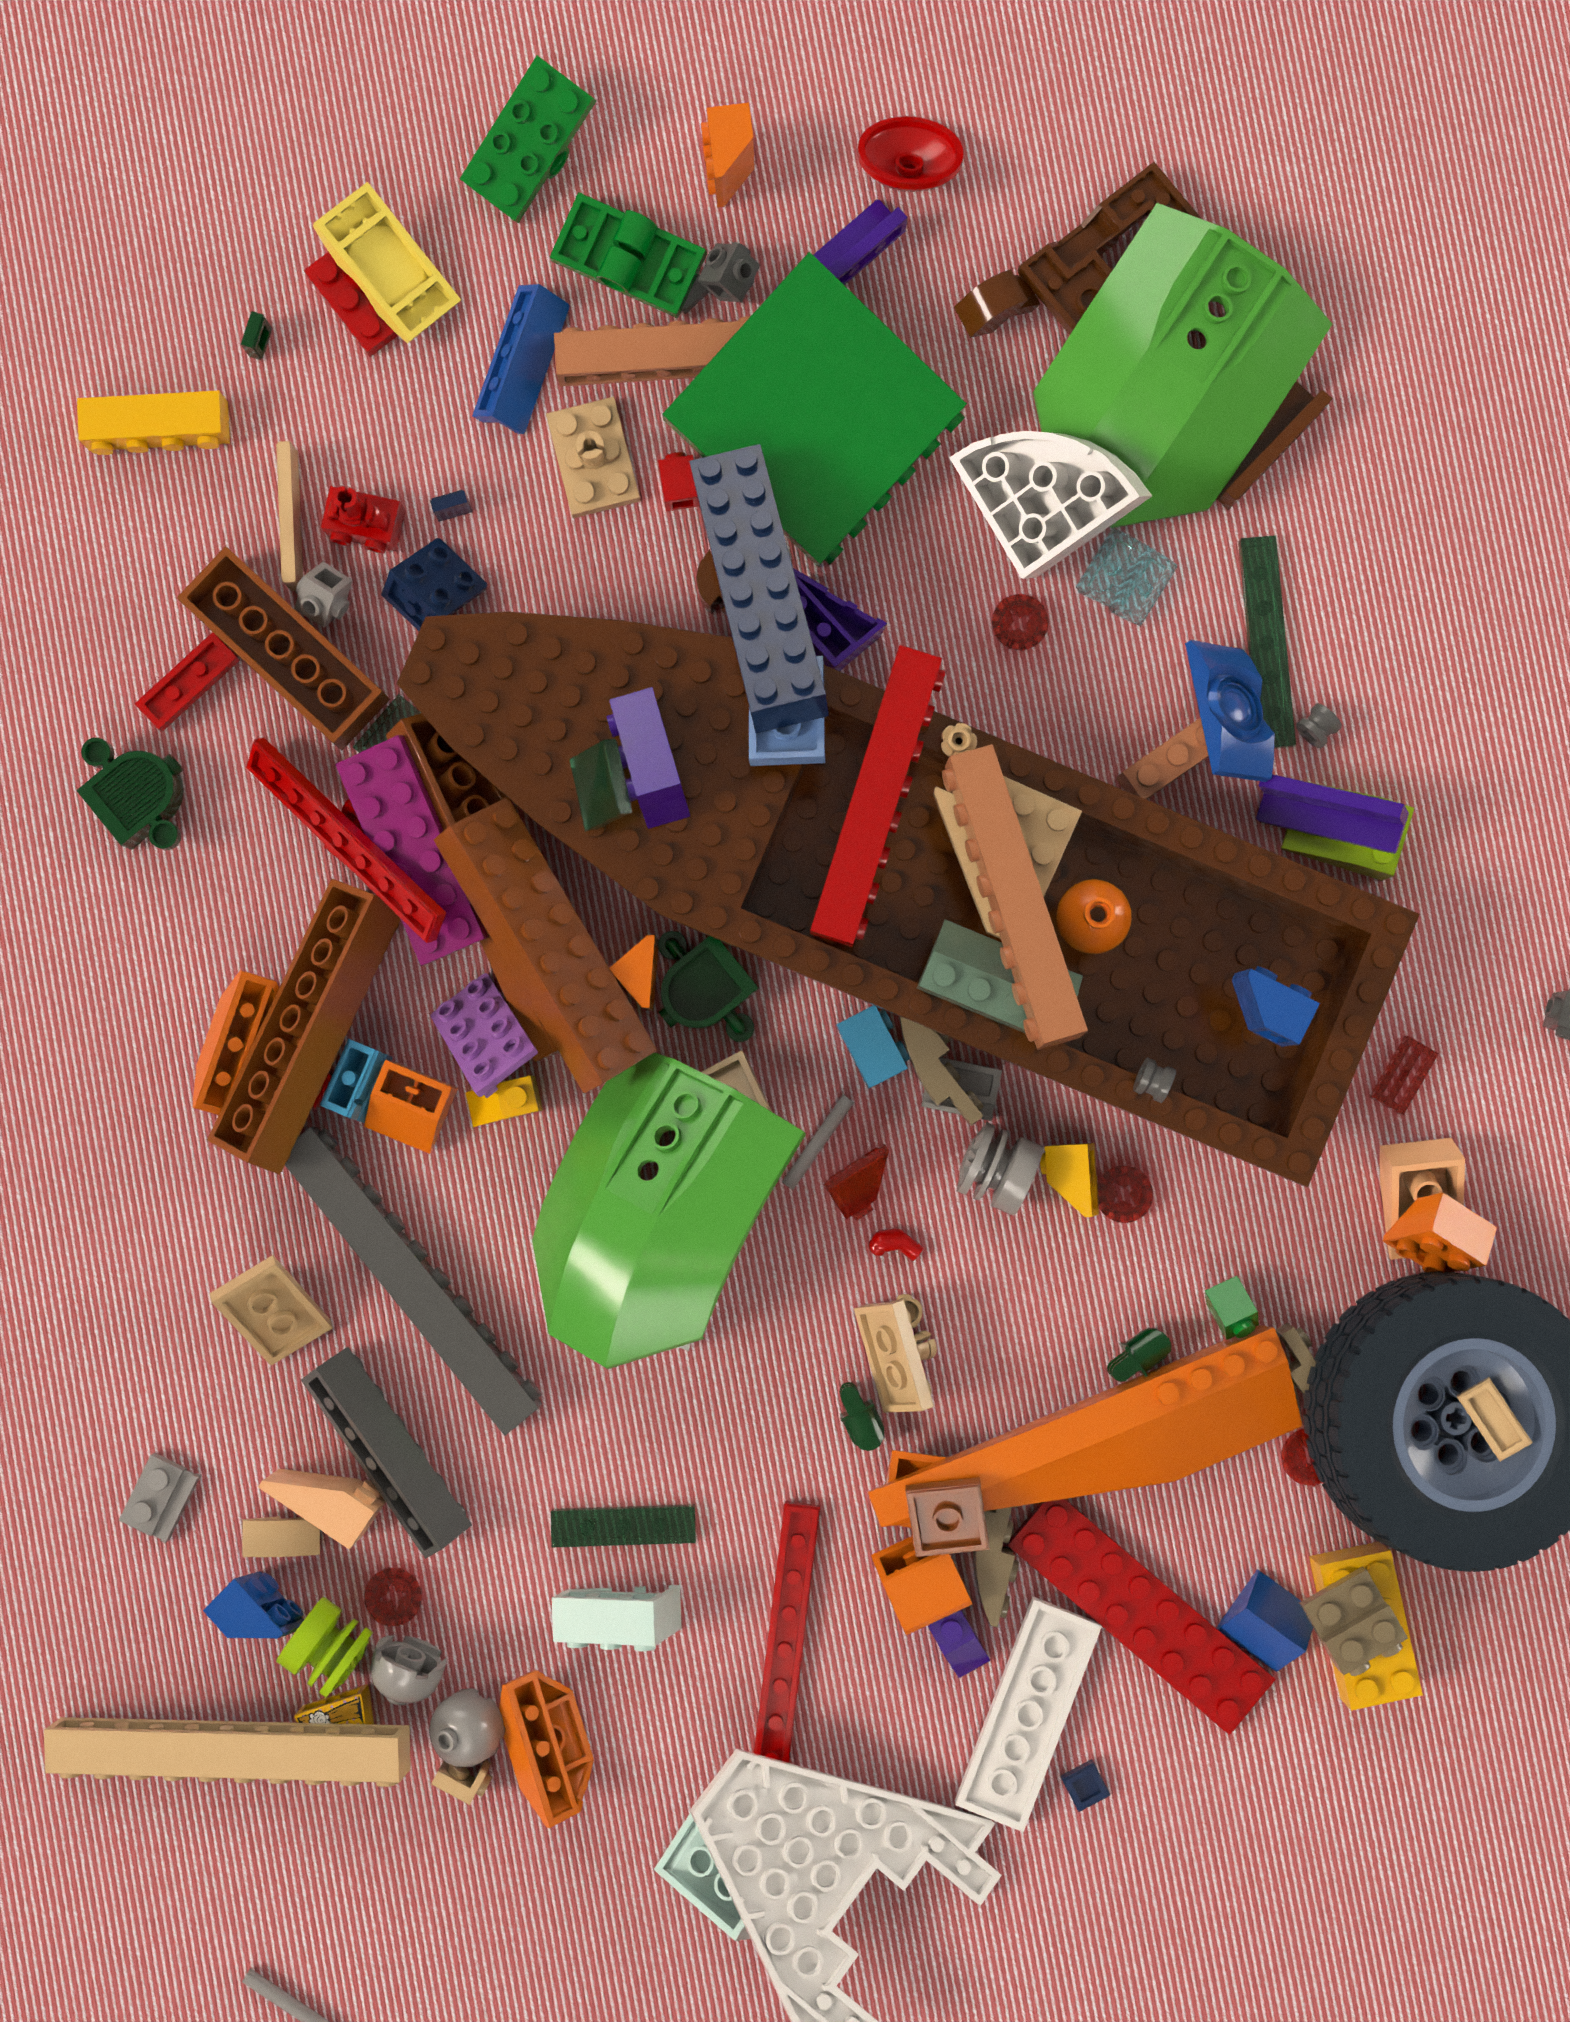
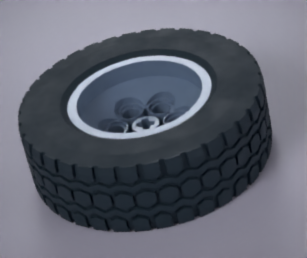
M1424 1272L1396 1279L1397 1281L1393 1280L1375 1288L1376 1292L1370 1291L1356 1301L1357 1305L1350 1306L1339 1317L1340 1322L1333 1324L1324 1337L1327 1341L1325 1344H1320L1314 1357L1316 1361L1315 1367L1311 1366L1307 1379V1384L1310 1385L1309 1390H1305L1303 1408L1307 1409V1414H1303L1304 1432L1309 1436L1306 1439L1309 1456L1315 1460L1312 1462L1318 1479L1323 1482V1488L1348 1520L1368 1536H1372L1375 1540L1419 1562L1441 1569L1465 1572L1495 1570V1568L1502 1569L1518 1564L1517 1560L1524 1562L1540 1554L1538 1551L1540 1549L1547 1550L1560 1540L1558 1538L1559 1535H1565L1570 1530V1320L1548 1301L1525 1288L1501 1280L1463 1273ZM1457 1372L1458 1382L1452 1388L1451 1378ZM1487 1377H1490L1533 1442L1501 1462L1457 1398L1458 1394ZM1424 1384L1426 1388V1393L1421 1400H1419L1418 1390ZM1447 1413L1450 1414L1449 1419L1446 1418ZM1418 1421L1419 1430L1416 1435L1412 1436V1425ZM1477 1432V1443L1471 1447V1438ZM1442 1445H1444V1446H1445V1454H1444V1456L1439 1460V1459H1438V1451H1439V1448H1440Z

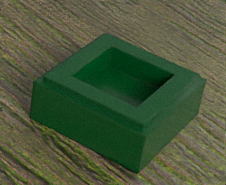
M251 311L241 346L249 357L261 360V358L263 359L272 327L263 314Z

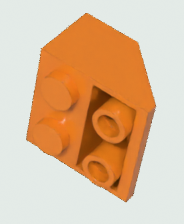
M749 102L707 107V122H701L709 195H716L717 208L725 207L754 170V140Z
M385 1060L370 1095L364 1127L431 1154L458 1088L395 1061Z
M1442 1192L1417 1198L1385 1233L1382 1241L1394 1248L1399 1256L1411 1259L1421 1265L1425 1272L1468 1271L1471 1268L1487 1266L1497 1227Z
M913 1535L871 1555L883 1587L906 1635L973 1604L951 1554L916 1557Z

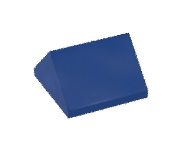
M1258 1569L1216 1627L1220 1632L1275 1672L1306 1652L1313 1626L1299 1604L1301 1600Z

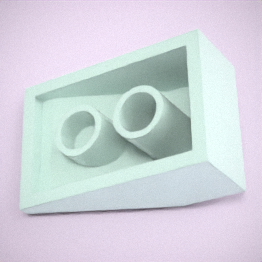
M690 1813L654 1868V1871L734 1941L751 1939Z

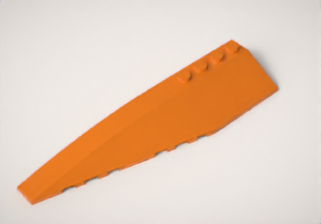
M1258 1325L1251 1334L1243 1338H1236L1235 1336L1228 1340L1225 1339L1147 1373V1377L1144 1375L1138 1376L867 1491L880 1527L910 1523L905 1492L906 1485L979 1477L984 1511L1175 1482L1302 1427L1289 1363L1275 1328Z

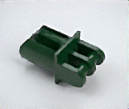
M1150 1327L1142 1330L1126 1343L1120 1342L1119 1345L1124 1351L1108 1363L1107 1372L1119 1382L1126 1381L1138 1371L1147 1377L1146 1372L1163 1361L1171 1352L1169 1338L1158 1329Z
M846 1382L841 1385L839 1391L846 1409L845 1412L840 1414V1419L850 1439L861 1450H875L884 1439L883 1422L873 1400L870 1399L863 1402L855 1384Z

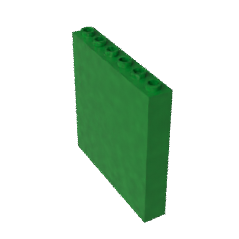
M808 252L665 410L662 416L663 420L702 457L760 444L784 535L813 563L820 567L824 561L831 565L844 549L840 544L848 535L854 539L868 523L864 518L872 509L878 513L892 498L888 491L897 482L903 486L917 471L912 465L922 455L927 460L941 444L937 438L945 429L950 433L955 430L965 418L961 412L967 403L814 255Z

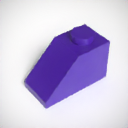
M963 1609L928 1625L943 1655L958 1678L990 1661Z

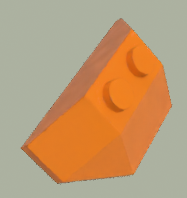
M240 970L220 997L196 1065L193 1108L219 1115L278 992L279 986L275 980Z
M537 1670L530 1671L502 1685L499 1711L502 1715L505 1729V1743L519 1788L546 1828H551L581 1812L584 1802L582 1799L588 1786L594 1757L573 1690Z

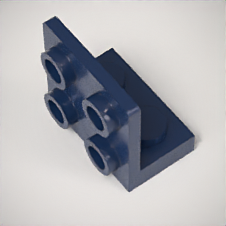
M436 538L389 571L381 596L420 631L425 617L452 615L484 592L488 584L440 538Z

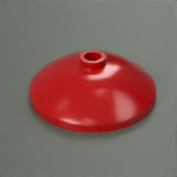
M909 116L888 118L871 125L861 135L857 151L860 165L874 180L889 188L910 192L927 191L947 183L960 171L964 156L961 141L950 129L932 120Z

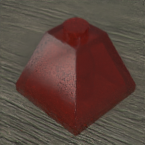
M880 1144L822 1181L845 1219L853 1216L855 1221L874 1210L871 1203L877 1200L889 1154V1149L885 1144Z

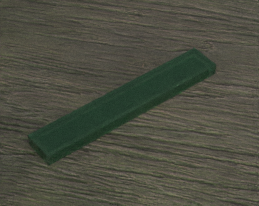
M1276 535L1241 538L1238 541L1248 650L1249 657L1263 679L1260 697L1263 719L1275 733L1274 749L1290 748L1296 746Z

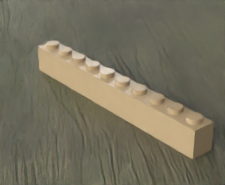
M61 1717L44 1729L45 1773L60 1774L61 1778H75L82 1774L94 1775L96 1779H109L116 1775L129 1776L130 1780H144L151 1776H163L165 1781H178L186 1777H199L201 1782H213L221 1778H234L236 1783H248L256 1779H269V1782L272 1784H284L291 1780H304V1783L307 1785H319L326 1781H340V1784L343 1786H355L362 1782H376V1785L379 1787H391L398 1784L411 1770L410 1725Z

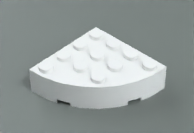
M1035 431L1001 434L972 443L949 457L1022 579L1040 576L1152 497V494L1137 474L1117 456L1090 441L1067 434Z

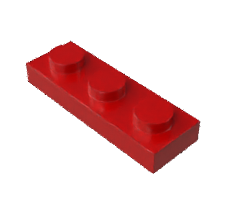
M329 251L303 270L369 357L397 337V334L376 313L358 284L337 265Z
M212 632L134 704L158 730L163 732L233 668L240 659Z

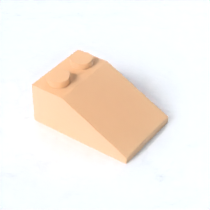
M1452 1138L1380 1146L1379 1177L1386 1232L1417 1198L1443 1192L1464 1206L1465 1158ZM1388 1245V1253L1391 1260L1404 1258L1399 1256L1395 1249Z
M278 1469L262 1480L258 1486L265 1493L349 1550L366 1533L386 1503L372 1481L365 1480L363 1482L360 1479Z

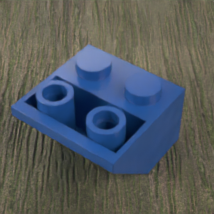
M1259 966L1255 970L1248 969L1235 973L1232 983L1248 1030L1281 1047L1300 1045L1320 1004L1310 999L1312 993L1296 984H1291L1290 987H1287L1277 982L1278 976L1275 973Z
M261 1571L234 1578L203 1610L227 1638L278 1639L296 1632L304 1621L301 1608L292 1600H286L278 1591L279 1585L276 1580L269 1574L262 1573Z

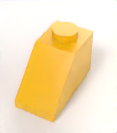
M531 1075L500 1082L496 1085L498 1090L488 1098L484 1095L479 1097L474 1090L465 1092L473 1127L543 1111L536 1077Z
M1095 1143L1045 1146V1153H1042L1040 1167L1042 1174H1046L1047 1183L1084 1217L1099 1215Z

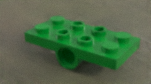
M537 55L459 179L512 220L519 223L547 178L552 179L565 165L569 156L568 145L597 100Z
M578 192L549 258L553 263L675 318H679L707 256V251L698 245L658 228L652 220L640 213L626 210L624 213Z

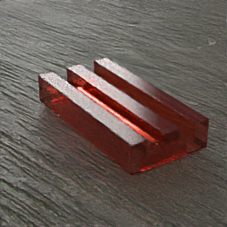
M1404 1036L1372 1091L1370 1098L1379 1101L1387 1108H1391L1397 1114L1404 1115L1439 1053L1410 1036ZM1410 1046L1413 1047L1410 1056L1387 1096L1383 1095ZM1420 1054H1425L1423 1062L1398 1104L1394 1101Z

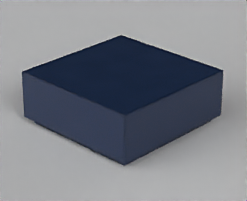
M464 490L438 496L430 500L433 513L439 522L473 512Z
M1092 1759L1060 1776L1078 1812L1110 1796Z

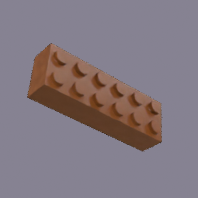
M226 546L177 597L186 608L341 750L356 737L390 700L375 683Z

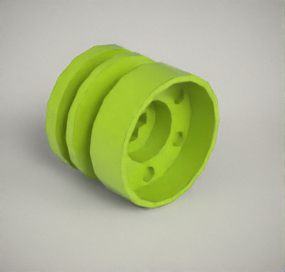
M323 1596L288 1641L276 1662L293 1675H297L307 1664L314 1667L307 1685L312 1687L322 1674L325 1675L328 1680L319 1693L327 1698L332 1691L344 1684L360 1662L373 1632L366 1627L355 1641L350 1637V1634L359 1621L354 1618L342 1630L337 1628L336 1624L341 1616L342 1609Z

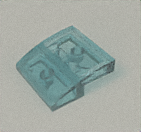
M1112 528L1076 585L1078 593L1108 606L1111 613L1141 627L1178 567L1176 563L1148 545L1122 531Z

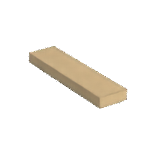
M280 441L276 444L281 577L282 582L291 591H296V587L303 577L298 451L290 441Z

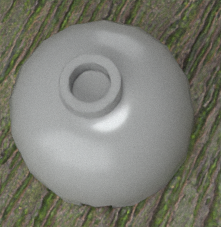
M388 1635L379 1639L375 1646L370 1666L373 1684L390 1703L400 1706L416 1703L428 1698L436 1690L447 1664L446 1658L443 1661L440 1659L441 1651L429 1642L412 1636H405L403 1642L393 1641L394 1635Z
M474 1688L461 1689L444 1699L437 1706L430 1720L429 1735L436 1754L444 1762L456 1767H472L490 1758L499 1750L497 1748L499 1740L504 1736L503 1719L496 1703L490 1697L484 1699L481 1695L476 1694L479 1690Z

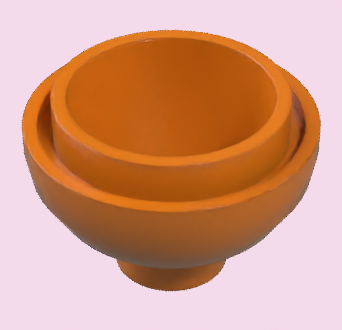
M1091 879L1079 882L1065 892L1058 904L1056 920L1061 936L1071 947L1083 953L1100 954L1112 950L1125 939L1131 926L1132 914L1130 904L1119 888L1107 881ZM1098 907L1103 910L1104 918L1102 921L1096 922L1091 918L1090 913L1093 908Z

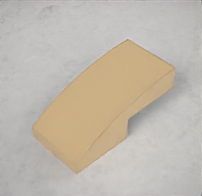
M277 1516L242 1519L243 1557L320 1555V1529L302 1517L281 1519Z

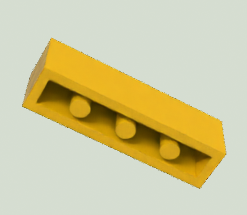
M219 390L77 398L78 439L89 451L97 455H110L113 453V450L127 449V451L132 453H145L149 451V448L162 447V449L167 451H180L184 449V446L197 445L202 449H216L219 447V444H230L228 401Z

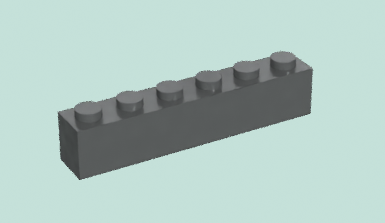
M346 1347L301 1379L425 1559L442 1550L472 1526L463 1506L455 1501L446 1488V1483L442 1476L434 1471L425 1458V1453L421 1446L411 1438L405 1429L403 1420L393 1412L384 1399L382 1390L372 1382L365 1372L361 1360L351 1352L349 1347Z

